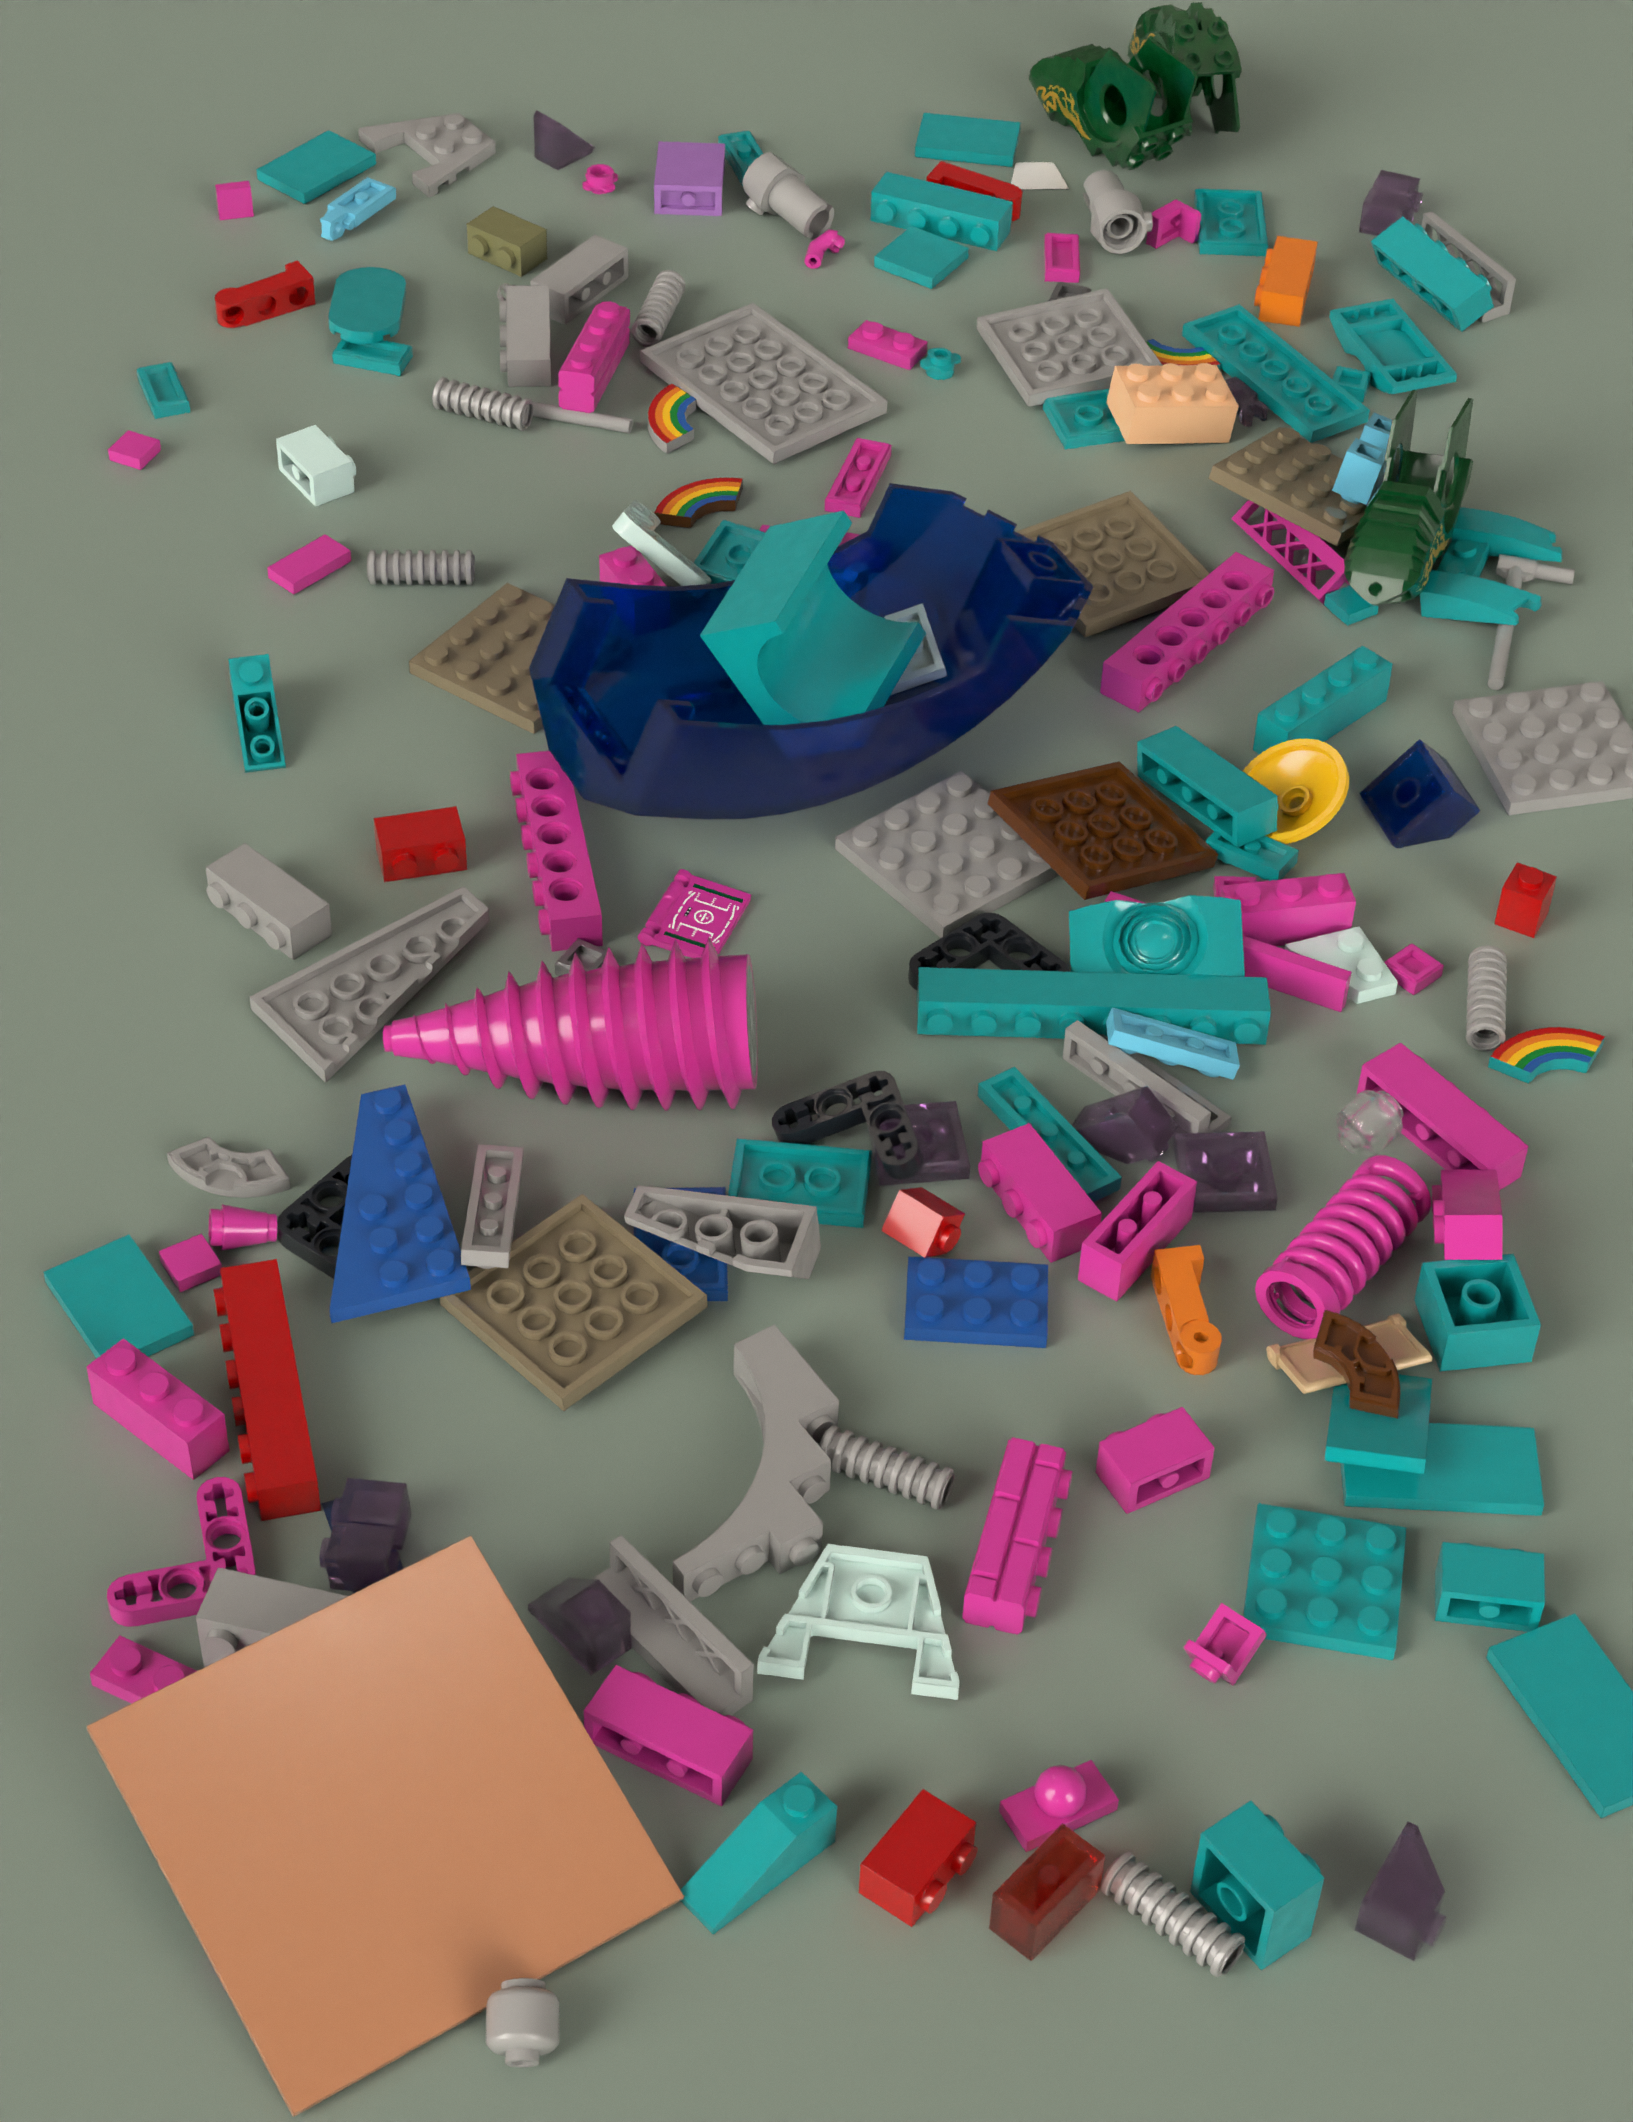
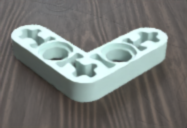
M633 501L612 525L613 529L683 588L695 596H700L711 583L709 576L657 534L654 530L661 523L660 519L645 505L638 501Z

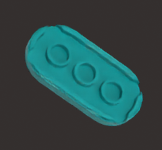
M379 267L356 268L339 275L335 282L329 309V330L334 335L337 332L340 333L341 339L356 344L378 343L383 341V336L389 333L390 338L395 336L400 330L406 299V281L404 277L395 271Z

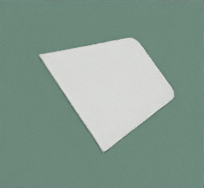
M1019 162L1015 164L1011 184L1018 186L1020 189H1069L1056 165L1052 162Z

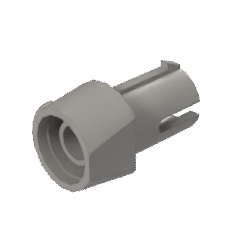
M767 152L762 154L747 169L742 184L745 193L750 198L745 204L759 215H763L765 211L774 216L780 215L809 239H815L826 230H829L834 217V208L804 183L805 176L774 153Z
M1096 171L1085 180L1083 186L1087 193H1083V197L1092 214L1090 232L1104 249L1111 253L1123 254L1138 247L1145 238L1146 232L1152 231L1153 221L1151 212L1143 211L1138 197L1125 190L1117 174L1112 171Z

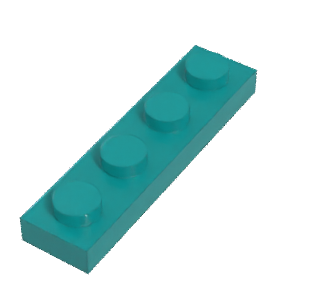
M1012 1067L978 1083L977 1096L1010 1130L1030 1123L1093 1202L1120 1190L1122 1176L1016 1067Z

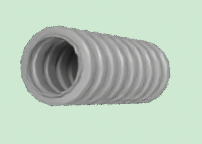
M665 270L657 275L631 328V334L639 344L650 347L660 342L686 289V283L679 273Z
M442 377L437 381L432 393L434 408L438 410L444 408L446 412L451 413L454 411L457 415L465 413V416L469 418L475 416L476 419L481 421L485 419L489 423L496 421L498 425L503 426L506 424L507 427H517L520 431H524L529 427L534 414L533 402L529 398L522 400L520 396L515 395L511 397L509 393L501 395V392L497 390L491 392L490 389L485 387L480 389L477 385L470 387L468 383L463 382L460 384L459 381H449L446 377Z
M370 550L367 555L368 581H370L371 585H376L377 581H382L383 585H388L389 581H394L395 585H400L401 581H406L407 585H412L413 581H418L419 585H424L425 581H430L431 585H436L437 581H442L443 585H448L449 581H454L455 585H460L461 581H466L467 585H472L473 581H475V556L472 550H467L466 554H460V550H455L454 554H448V550H442V554H436V550H430V554H424V550H418V554H412V550H406V554H400L399 550H394L393 554H388L387 550H382L381 554H376L375 550Z
M1486 945L1474 949L1469 954L1466 1040L1472 1048L1479 1051H1493L1504 1043L1506 1038L1507 957L1501 949Z
M832 1425L825 1431L819 1446L831 1459L833 1472L841 1473L845 1470L847 1477L854 1479L858 1475L860 1476V1481L866 1484L872 1480L875 1487L882 1489L884 1486H888V1491L893 1494L902 1491L904 1498L911 1499L915 1496L917 1497V1503L923 1505L929 1501L931 1502V1508L939 1510L946 1504L951 1494L955 1479L953 1468L946 1466L941 1470L939 1469V1463L933 1461L927 1465L923 1457L917 1456L915 1459H911V1453L906 1451L897 1454V1449L893 1446H888L884 1449L882 1442L876 1440L870 1444L868 1437L861 1435L855 1438L854 1432L849 1430L841 1433L840 1427Z
M1131 1852L1118 1856L1103 1876L1101 1883L1102 1893L1106 1896L1114 1894V1900L1120 1906L1128 1904L1130 1914L1133 1916L1141 1914V1920L1146 1926L1156 1925V1933L1160 1936L1168 1934L1169 1942L1175 1947L1181 1944L1183 1946V1953L1188 1957L1195 1954L1197 1956V1964L1201 1967L1211 1966L1210 1972L1213 1976L1220 1977L1225 1975L1242 1954L1245 1937L1239 1932L1231 1934L1230 1925L1226 1922L1218 1924L1217 1916L1212 1912L1204 1914V1908L1199 1902L1189 1903V1895L1185 1892L1177 1894L1176 1886L1173 1883H1162V1875L1158 1872L1150 1874L1149 1866L1146 1863L1139 1862L1136 1864V1857Z

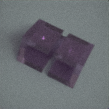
M1381 170L1373 184V188L1370 189L1363 202L1359 232L1378 236L1402 216L1412 223L1414 212H1419L1423 193L1418 192L1420 178Z
M347 1478L342 1498L336 1497L333 1502L331 1512L333 1530L331 1537H324L320 1547V1567L327 1569L330 1589L358 1592L396 1573L400 1556L399 1552H393L391 1549H403L412 1516L406 1483Z

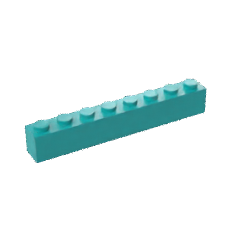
M919 967L917 1034L1065 1039L1066 1028L1078 1020L1097 1034H1104L1108 1037L1106 1021L1113 1007L1236 1042V1044L1266 1045L1271 1007L1267 978L931 967Z

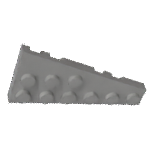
M463 886L250 996L251 1010L326 1083L490 921L489 908Z

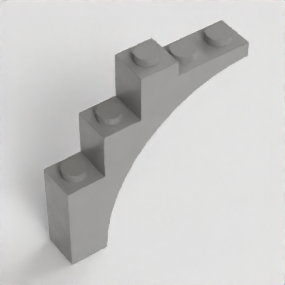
M775 1324L734 1344V1376L746 1391L756 1411L762 1430L764 1447L755 1478L744 1499L732 1515L698 1546L673 1560V1586L690 1602L698 1597H707L713 1594L721 1585L742 1574L754 1573L767 1561L772 1564L779 1574H782L795 1566H804L810 1563L818 1554L822 1553L823 1522L808 1504L816 1502L826 1492L830 1491L831 1459L817 1443H820L828 1428L832 1425L838 1426L839 1399Z

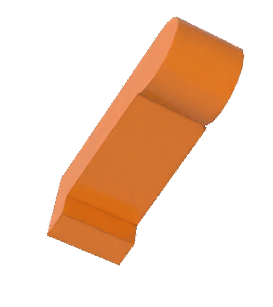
M1192 1245L1154 1250L1150 1277L1176 1361L1180 1368L1192 1375L1208 1374L1217 1366L1222 1336L1218 1328L1209 1323L1199 1289L1205 1260L1201 1246Z

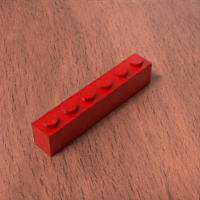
M277 1259L220 1268L222 1287L215 1288L213 1291L217 1317L227 1316L228 1323L219 1324L223 1353L233 1351L234 1359L225 1361L229 1389L239 1388L240 1396L231 1397L235 1425H245L247 1434L237 1435L242 1464L252 1463L253 1472L244 1473L248 1503H259L261 1521L321 1511L318 1480Z

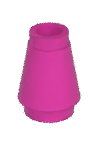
M224 1204L221 1205V1209H210L208 1222L209 1245L220 1246L221 1251L267 1242H276L277 1214H267V1212Z

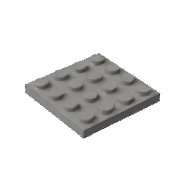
M1108 289L977 317L978 332L1028 407L1041 406L1046 398L1109 389L1115 366H1129L1131 364H1141L1144 366L1162 365Z
M1603 681L1454 701L1452 714L1508 816L1633 798V731Z
M962 771L835 837V850L940 938L974 917L983 913H991L1059 875L987 804L990 793Z

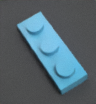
M1113 1007L1107 1018L1108 1044L1116 1046L1125 1053L1134 1054L1137 1052L1151 1056L1166 1065H1183L1197 1069L1200 1073L1209 1077L1221 1076L1234 1080L1240 1063L1236 1042Z

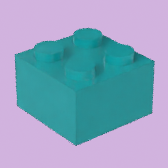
M1514 1253L1503 1254L1502 1260H1443L1422 1263L1414 1301L1439 1372L1532 1362L1541 1323Z
M1250 1800L1201 1833L1190 1893L1208 1912H1212L1217 1916L1219 1924L1226 1922L1230 1925L1231 1934L1239 1932L1245 1937L1243 1951L1262 1971L1311 1937L1324 1877L1314 1859L1306 1853H1300L1285 1837L1283 1829L1277 1820L1269 1814H1264Z

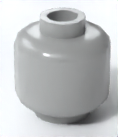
M531 1978L510 1979L502 1982L501 1989L492 1993L486 2004L487 2047L493 2053L505 2056V2065L524 2068L539 2065V2056L554 2051L558 2046L560 2002L559 1998L552 1991L546 1989V1983Z

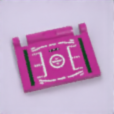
M680 869L647 920L646 928H643L639 933L638 940L645 946L654 945L671 951L676 939L684 956L697 958L701 957L709 937L719 955L750 903L751 894L694 876L689 871Z

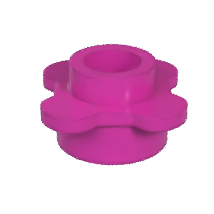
M592 165L587 169L585 174L587 180L582 183V188L595 194L613 192L615 190L614 182L618 181V175L608 165Z

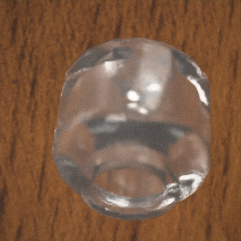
M1364 1090L1338 1111L1336 1116V1124L1339 1130L1337 1139L1352 1154H1356L1359 1151L1369 1157L1378 1155L1402 1133L1403 1123L1401 1119L1404 1115L1403 1110L1398 1102L1385 1091Z

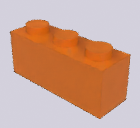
M1277 236L1274 249L1267 248L1265 263L1262 267L1260 282L1257 285L1254 306L1260 307V321L1300 327L1314 272L1317 241Z

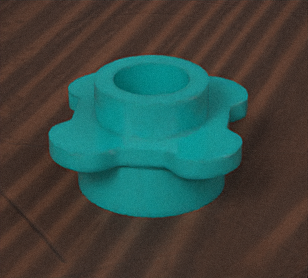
M932 348L928 350V356L920 361V366L926 370V374L930 378L946 380L954 375V366L961 362V356L957 353H951L946 348Z

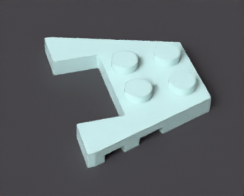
M827 1544L799 1589V1597L788 1614L785 1613L776 1627L775 1636L768 1647L764 1646L758 1657L757 1674L804 1680L811 1636L917 1649L911 1694L958 1700L960 1681L958 1673L954 1669L949 1637L945 1634L941 1618V1606L928 1556Z

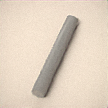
M533 402V417L629 434L632 431L633 420L629 418L595 412L586 413L565 410L559 406Z

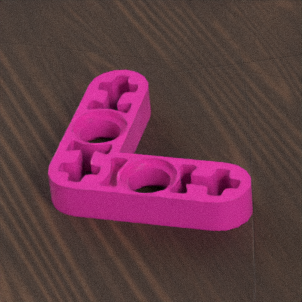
M215 1477L204 1482L197 1491L196 1499L206 1560L128 1574L117 1578L111 1583L107 1590V1602L110 1615L116 1623L126 1627H134L197 1615L218 1567L226 1569V1567L236 1565L238 1572L256 1575L242 1491L237 1482L227 1477ZM215 1499H225L227 1516L217 1517ZM224 1534H233L240 1538L239 1543L229 1549H221L213 1544L215 1539ZM181 1583H189L197 1588L191 1596L184 1599H177L168 1594L174 1586ZM159 1590L160 1601L154 1602L153 1591ZM136 1596L137 1603L126 1605V1597Z

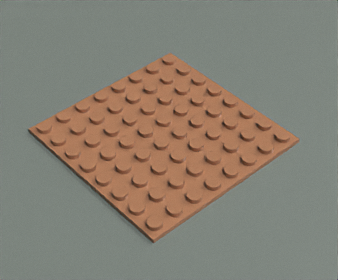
M472 1536L458 1541L87 1726L89 1735L293 2117L486 2010L488 1998L492 1993L501 1989L502 1982L518 1978L540 1980L684 1898V1895Z

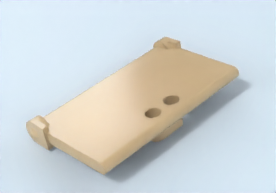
M1399 1313L1389 1315L1387 1320L1363 1325L1376 1336V1341L1383 1347L1390 1359H1393L1397 1370L1432 1362L1430 1352L1406 1328V1320ZM1311 1338L1279 1346V1344L1267 1346L1266 1352L1270 1363L1276 1370L1282 1369L1303 1394L1346 1384L1344 1377L1331 1365L1313 1358V1348L1316 1339Z

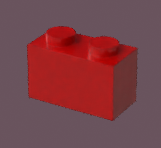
M457 806L374 818L376 851L384 882L467 870L466 840Z
M922 1789L861 1862L859 1894L910 1927H913L925 1911L931 1914L937 1909L945 1896L947 1883L955 1873L962 1876L972 1865L978 1848L974 1846L976 1822Z

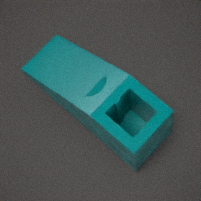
M269 654L229 658L230 683L245 773L286 768Z

